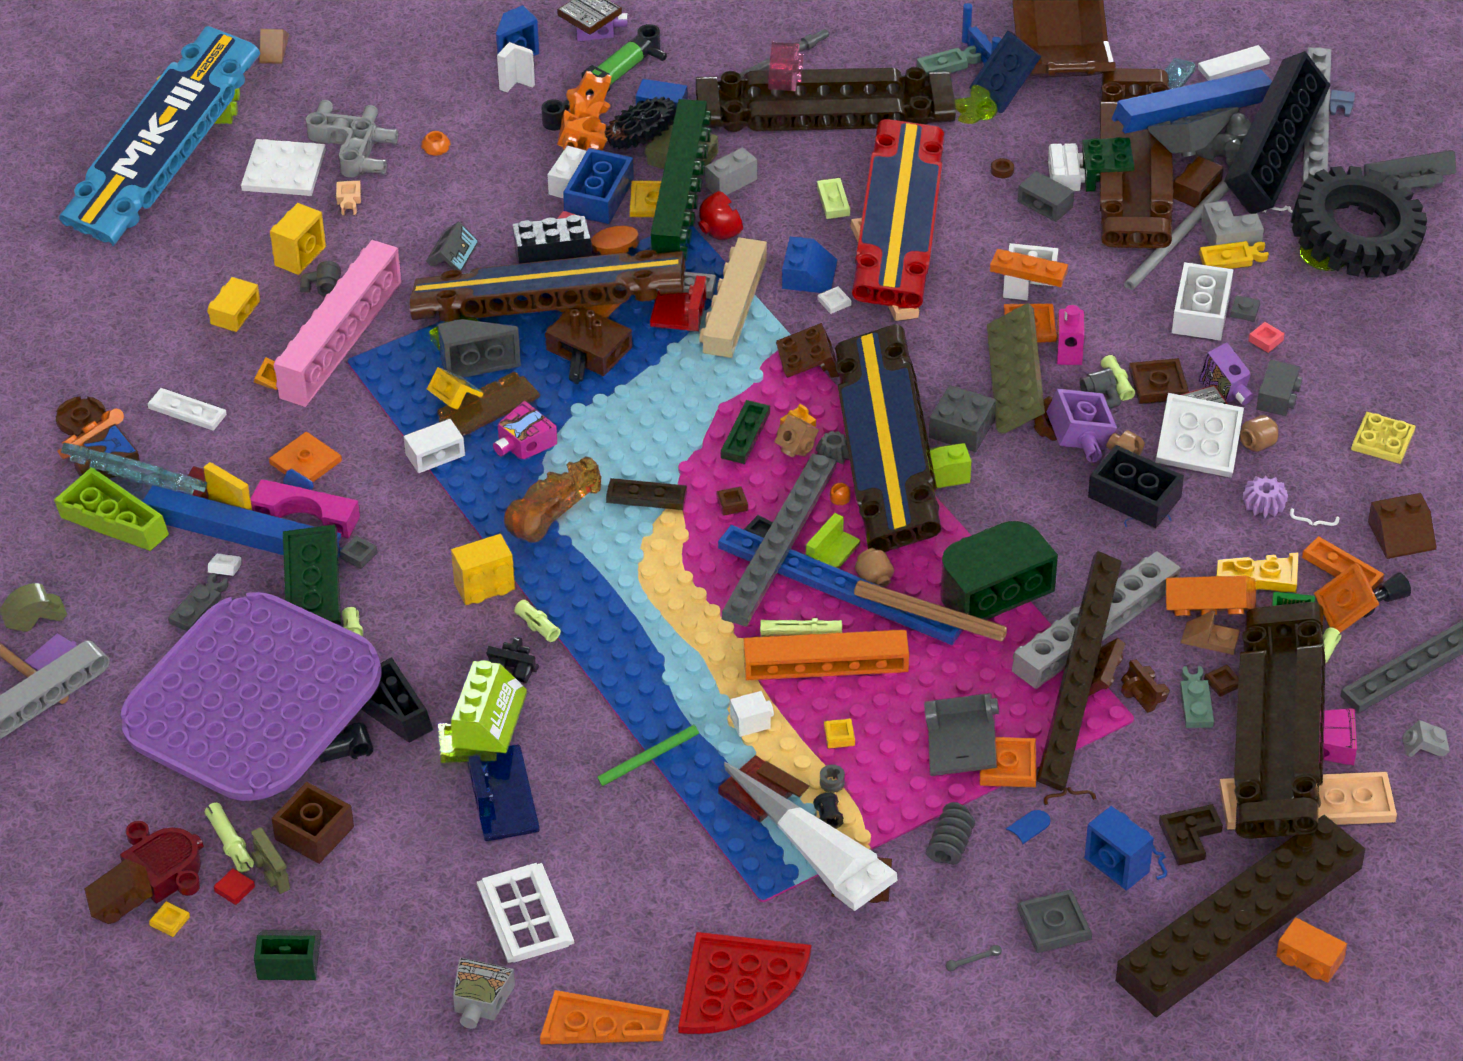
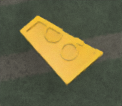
M1289 553L1288 558L1278 559L1276 555H1266L1265 560L1256 561L1249 557L1218 560L1216 576L1246 575L1256 579V590L1264 589L1296 593L1298 553Z

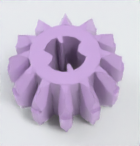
M1266 475L1263 479L1255 476L1253 481H1248L1243 492V503H1245L1246 511L1253 510L1254 516L1262 513L1264 519L1268 513L1275 517L1278 512H1283L1288 498L1284 483L1277 482L1276 477L1268 479Z

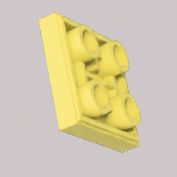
M1366 412L1351 450L1401 464L1416 426L1404 421L1387 418L1380 414Z

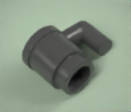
M333 261L321 262L318 264L316 271L305 273L301 276L300 292H309L310 282L316 281V287L320 295L325 297L328 293L330 294L340 279V266Z
M1109 367L1080 378L1081 391L1107 393L1109 399L1105 400L1109 409L1118 407L1121 404V399L1116 390L1115 376Z

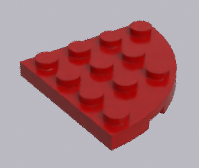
M696 932L678 1033L710 1034L744 1026L767 1015L785 1001L798 986L809 964L812 945Z

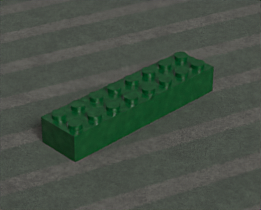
M678 99L651 229V250L656 251V253L683 251L685 261L688 259V246H686V243L690 244L692 238V229L689 228L690 226L694 227L695 212H693V209L698 208L699 197L696 193L701 192L702 187L700 175L704 176L705 161L703 159L708 158V145H706V142H711L712 129L708 128V125L711 123V111H707V101Z

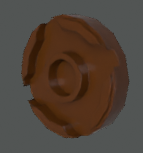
M81 396L74 397L58 407L57 415L55 416L56 424L62 432L68 435L75 434V436H79L84 433L82 430L84 426L94 420L96 423L100 422L102 414L106 412V409L101 401L93 397H87V399H81Z

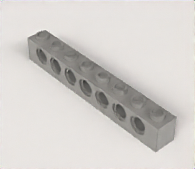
M1156 551L1148 558L1144 557L1131 570H1126L1117 579L1102 641L1166 595V578H1179L1181 567ZM1080 606L1078 608L1074 607L1061 620H1056L1043 633L1036 634L1026 645L1018 647L1013 654L1012 672L1037 689L1062 671L1068 658Z

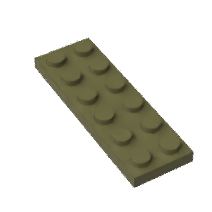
M1029 303L987 324L993 397L996 399V428L1000 433H1007L1045 413L1034 308Z

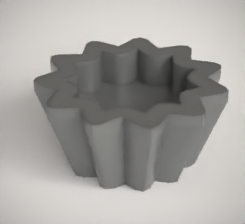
M839 431L825 433L816 446L817 455L835 459L841 464L844 463V459H849L846 437L844 434H840Z

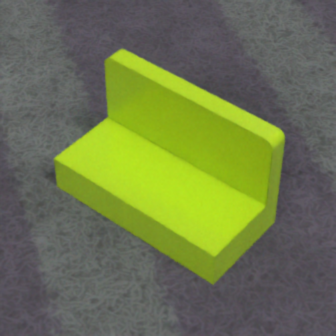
M834 513L806 544V556L839 569L860 545V539L844 532V517Z

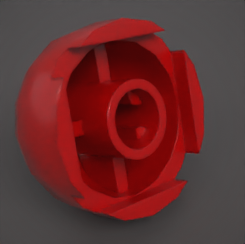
M720 190L708 196L700 205V221L698 225L704 234L708 233L717 240H727L741 233L743 223L737 209L732 211L728 205L731 203V200Z

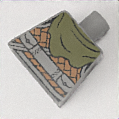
M460 958L453 1001L455 1012L462 1013L460 1018L461 1025L473 1029L476 1028L479 1018L495 1020L514 989V969Z

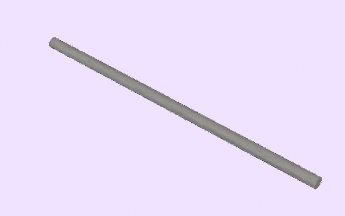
M1225 178L1172 232L1171 244L1166 248H1156L1124 282L1126 288L1133 291L1202 219L1204 204L1218 202L1230 190L1224 182Z

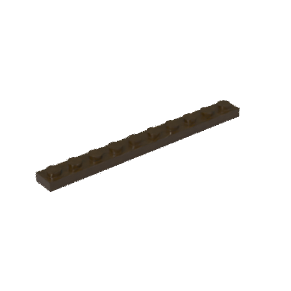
M1100 551L1093 555L1036 779L1037 782L1062 791L1067 784L1122 563L1121 560Z

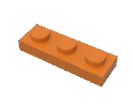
M997 249L990 264V272L1062 287L1068 272V264Z
M1319 536L1303 550V559L1334 577H1337L1354 563H1357L1362 567L1373 591L1383 582L1384 574Z

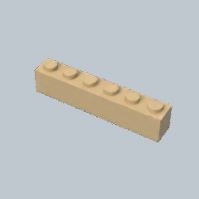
M738 237L735 247H731L729 253L730 262L725 263L723 270L724 278L719 279L718 294L713 295L712 311L707 312L706 327L701 328L699 342L703 343V353L729 358L733 357L767 261V242Z

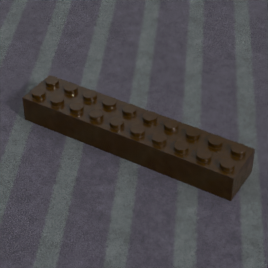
M1322 815L1318 818V828L1315 832L1294 835L1117 962L1115 981L1157 1018L1362 869L1366 849L1326 815Z

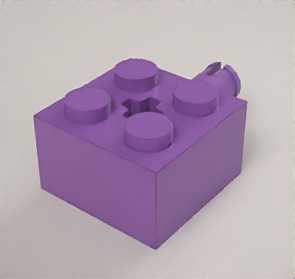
M1057 389L1046 411L1059 445L1083 448L1086 459L1089 462L1091 459L1092 462L1101 459V450L1107 449V442L1117 429L1103 393Z

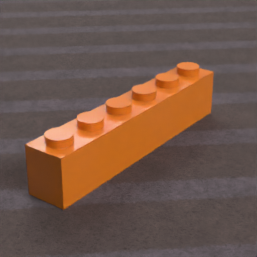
M906 630L743 638L746 680L900 673L909 671V648Z

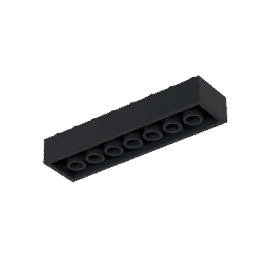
M1306 51L1282 60L1224 180L1228 188L1231 189L1250 214H1256L1274 207L1331 86Z

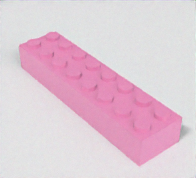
M371 240L367 247L361 250L356 261L350 264L345 275L337 281L330 294L328 293L319 308L313 311L308 322L301 326L299 333L288 343L282 355L276 358L274 370L276 371V387L278 388L280 399L306 407L401 284L397 247Z

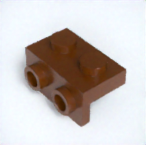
M1119 638L1100 647L1089 696L1102 689L1109 688L1115 679L1113 674L1123 659L1122 652L1126 645Z

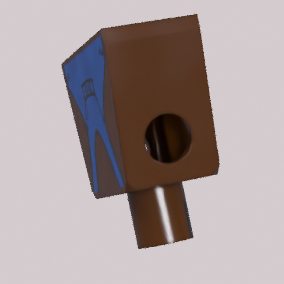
M116 424L109 426L85 441L82 445L84 459L74 463L79 476H82L92 467L108 479L141 468L138 451Z

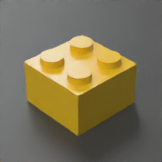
M297 203L271 228L270 237L275 266L299 275L326 247L321 211Z
M501 534L451 549L454 584L465 605L481 603L487 598L505 595L515 590L513 556Z

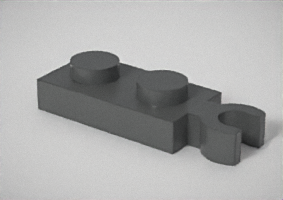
M211 574L207 578V585L198 584L168 617L169 624L188 631L208 609L222 599L220 592L227 589L228 580L224 578L222 582L215 583L217 581L216 574Z

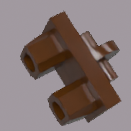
M1137 659L1130 660L1129 669L1121 679L1123 683L1121 693L1124 697H1135L1147 713L1154 711L1158 703L1165 702L1170 690L1165 684H1157L1154 681V670L1150 666H1142Z

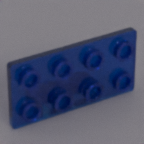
M519 744L511 745L508 747L507 753L490 751L467 753L466 761L484 840L493 841L539 832L540 826L521 746Z

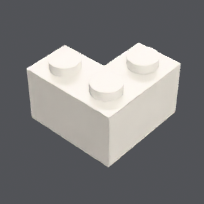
M1011 243L1009 245V251L1058 261V248ZM1005 275L1003 298L1028 300L1030 284L1052 285Z

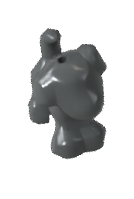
M1241 113L1233 114L1226 125V133H1218L1205 148L1197 150V157L1200 156L1214 162L1215 157L1226 156V162L1231 167L1252 123Z

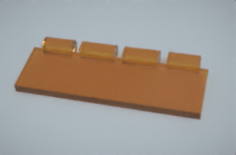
M512 372L500 378L499 384L497 381H494L480 388L479 390L484 393L482 397L471 393L464 396L458 410L448 405L438 409L439 422L451 419L461 435L465 436L512 412L522 402L530 403L540 398V393L524 376L519 377L516 372Z

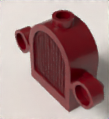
M134 821L127 826L126 835L128 842L134 846L120 854L121 862L129 859L146 867L153 896L150 898L156 904L177 890L185 896L193 895L199 891L200 881L198 873L201 867L199 850L204 845L197 834H191L184 829L172 827L160 829L150 835L149 827L143 821Z

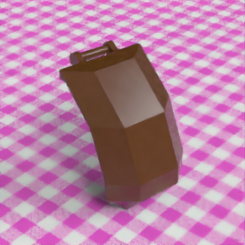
M1012 0L1015 35L1042 56L1029 76H1092L1116 71V65L1108 43L1103 0Z

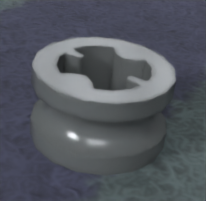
M837 765L823 767L820 771L821 788L831 793L839 792L843 789L845 783L844 770ZM833 777V779H835L836 777L837 780L832 781V778H830L829 780L827 778Z

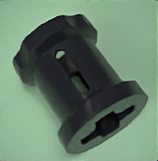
M831 792L820 794L813 801L815 809L819 811V819L835 829L839 828L844 823V818L837 807L839 802L837 795Z

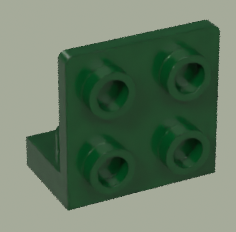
M1116 137L1082 140V168L1085 169L1086 192L1096 191V182L1100 181V173L1134 171L1130 138Z

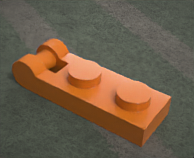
M117 408L104 412L100 422L96 423L94 420L82 428L84 433L78 437L73 434L62 441L63 447L57 450V452L63 459L71 457L83 449L82 445L85 441L109 426L121 423L124 419L123 412Z

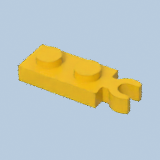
M1247 241L1200 247L1199 251L1203 265L1227 269L1252 266L1253 260L1265 262L1268 260L1269 253L1259 252L1264 251L1265 242H1257L1253 246H1249Z

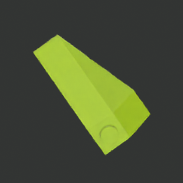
M965 443L930 448L937 488L970 483L971 458Z

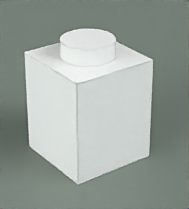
M762 691L730 699V718L739 737L771 729V717L774 716V711L770 700H765Z

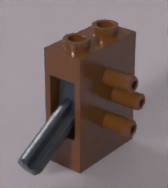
M584 307L570 308L564 311L560 318L553 325H550L545 332L547 351L571 361L569 380L573 381L574 384H579V382L584 380L585 368L605 376L632 348V329Z

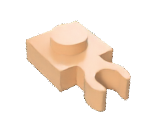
M360 181L337 182L336 199L337 205L341 206L342 215H345L344 211L346 209H352L353 215L357 213L356 204L361 203Z

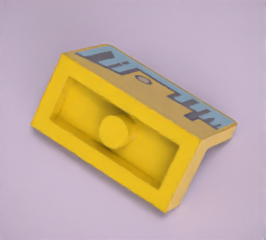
M437 367L427 387L428 391L448 406L457 410L466 392L478 397H482L484 394L461 376Z

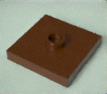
M1179 358L1133 362L1129 364V371L1139 404L1164 402L1167 400L1168 393L1177 395L1189 393Z

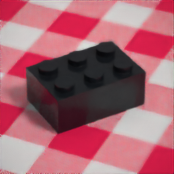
M570 215L567 218H545L544 220L533 222L524 220L513 224L514 246L518 264L592 256L591 240L585 216Z
M1115 445L1090 475L1088 498L1157 528L1182 497L1184 475Z

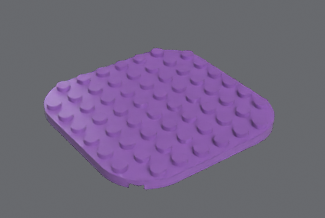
M260 592L246 593V597L232 600V597H229L208 609L128 695L120 715L122 718V731L130 746L140 754L228 798L240 801L265 799L288 790L371 698L381 678L380 660L373 645L361 635L279 597Z

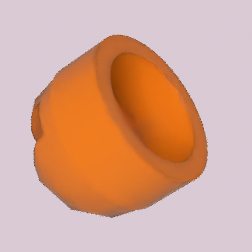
M836 483L832 486L830 501L833 504L845 505L850 501L851 492L845 483Z

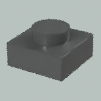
M1236 295L1230 317L1255 322L1260 307V300Z
M356 535L340 550V557L362 569L378 553L377 546Z

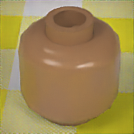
M1266 415L1257 416L1243 423L1240 440L1246 448L1259 452L1273 446L1277 442L1279 435L1278 426L1275 421Z
M871 548L862 552L857 557L855 570L860 578L882 587L890 584V578L894 574V567L884 551Z

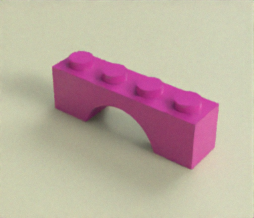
M263 479L260 480L250 498L252 511L279 518L293 513L312 514L321 520L323 526L335 524L337 533H341V537L348 539L360 518L358 500Z

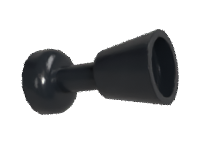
M1398 572L1381 584L1379 591L1374 594L1378 602L1382 600L1390 602L1410 596L1411 586L1405 575ZM1375 608L1363 617H1368L1372 615L1375 611Z

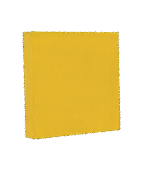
M632 181L630 217H654L661 181Z
M211 462L203 467L209 500L252 510L247 483Z

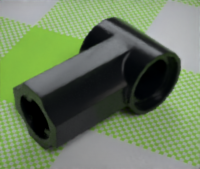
M363 723L348 725L343 733H339L319 756L320 762L323 763L347 756L353 759H358L357 757L363 755L370 756L373 752V745L366 725Z

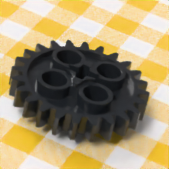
M664 96L660 99L655 97L651 101L648 98L644 103L639 101L636 106L630 105L628 110L621 111V115L614 116L615 120L610 121V125L606 127V138L610 146L612 145L613 148L618 147L619 150L623 147L628 149L632 145L636 148L639 143L645 145L647 140L653 141L656 135L661 136L662 131L669 130L668 126L673 125L677 108L673 100H670V98L665 99Z

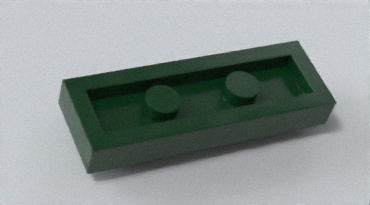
M749 400L745 401L721 449L722 459L742 464L746 463L770 415V405Z

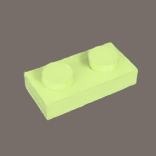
M841 178L817 181V190L826 219L850 216V207Z

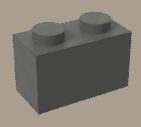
M1035 171L1019 185L1018 202L1057 222L1073 208L1074 191Z
M1270 360L1259 390L1256 410L1286 416L1289 408L1294 409L1297 394H1294V392L1300 391L1303 377H1298L1300 366Z

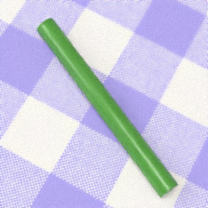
M693 724L599 775L597 779L603 787L699 734V731Z

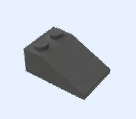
M464 319L438 324L441 362L444 370L463 378L521 366L517 326Z

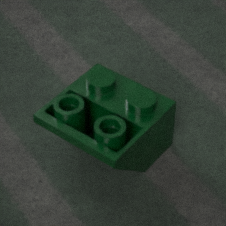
M262 930L257 935L254 953L257 980H316L321 930Z

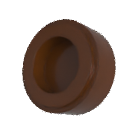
M1005 158L996 159L991 163V174L1001 179L1009 178L1014 174V163Z

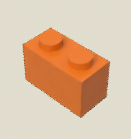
M1295 917L1279 939L1276 957L1280 958L1288 966H1296L1305 971L1311 978L1321 979L1328 983L1344 961L1348 943Z

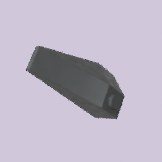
M1238 107L1217 108L1197 113L1194 116L1180 117L1178 120L1171 122V124L1170 121L1160 122L1148 126V130L1171 153H1181L1182 157L1196 155L1197 150L1205 148L1226 126L1231 116L1238 113L1239 110Z

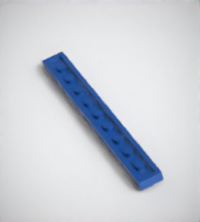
M730 525L719 539L718 549L751 562L764 538ZM790 549L777 572L950 645L954 644L963 629L856 596L854 589L858 581L874 583Z

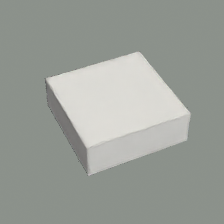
M839 287L823 292L817 297V300L830 314L851 306V299Z
M217 553L208 563V572L234 576L241 566V557Z

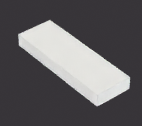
M1257 45L1198 63V70L1210 81L1267 65L1270 58Z
M160 388L148 403V409L213 431L227 415L225 409Z

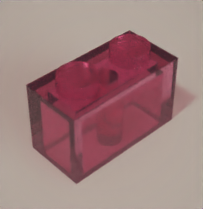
M772 42L768 89L796 91L797 82L802 80V68L798 67H803L804 53H799L800 44Z

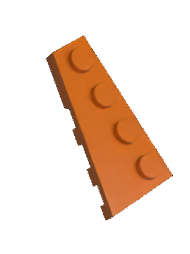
M555 990L540 1036V1044L663 1041L670 1012L665 1009Z

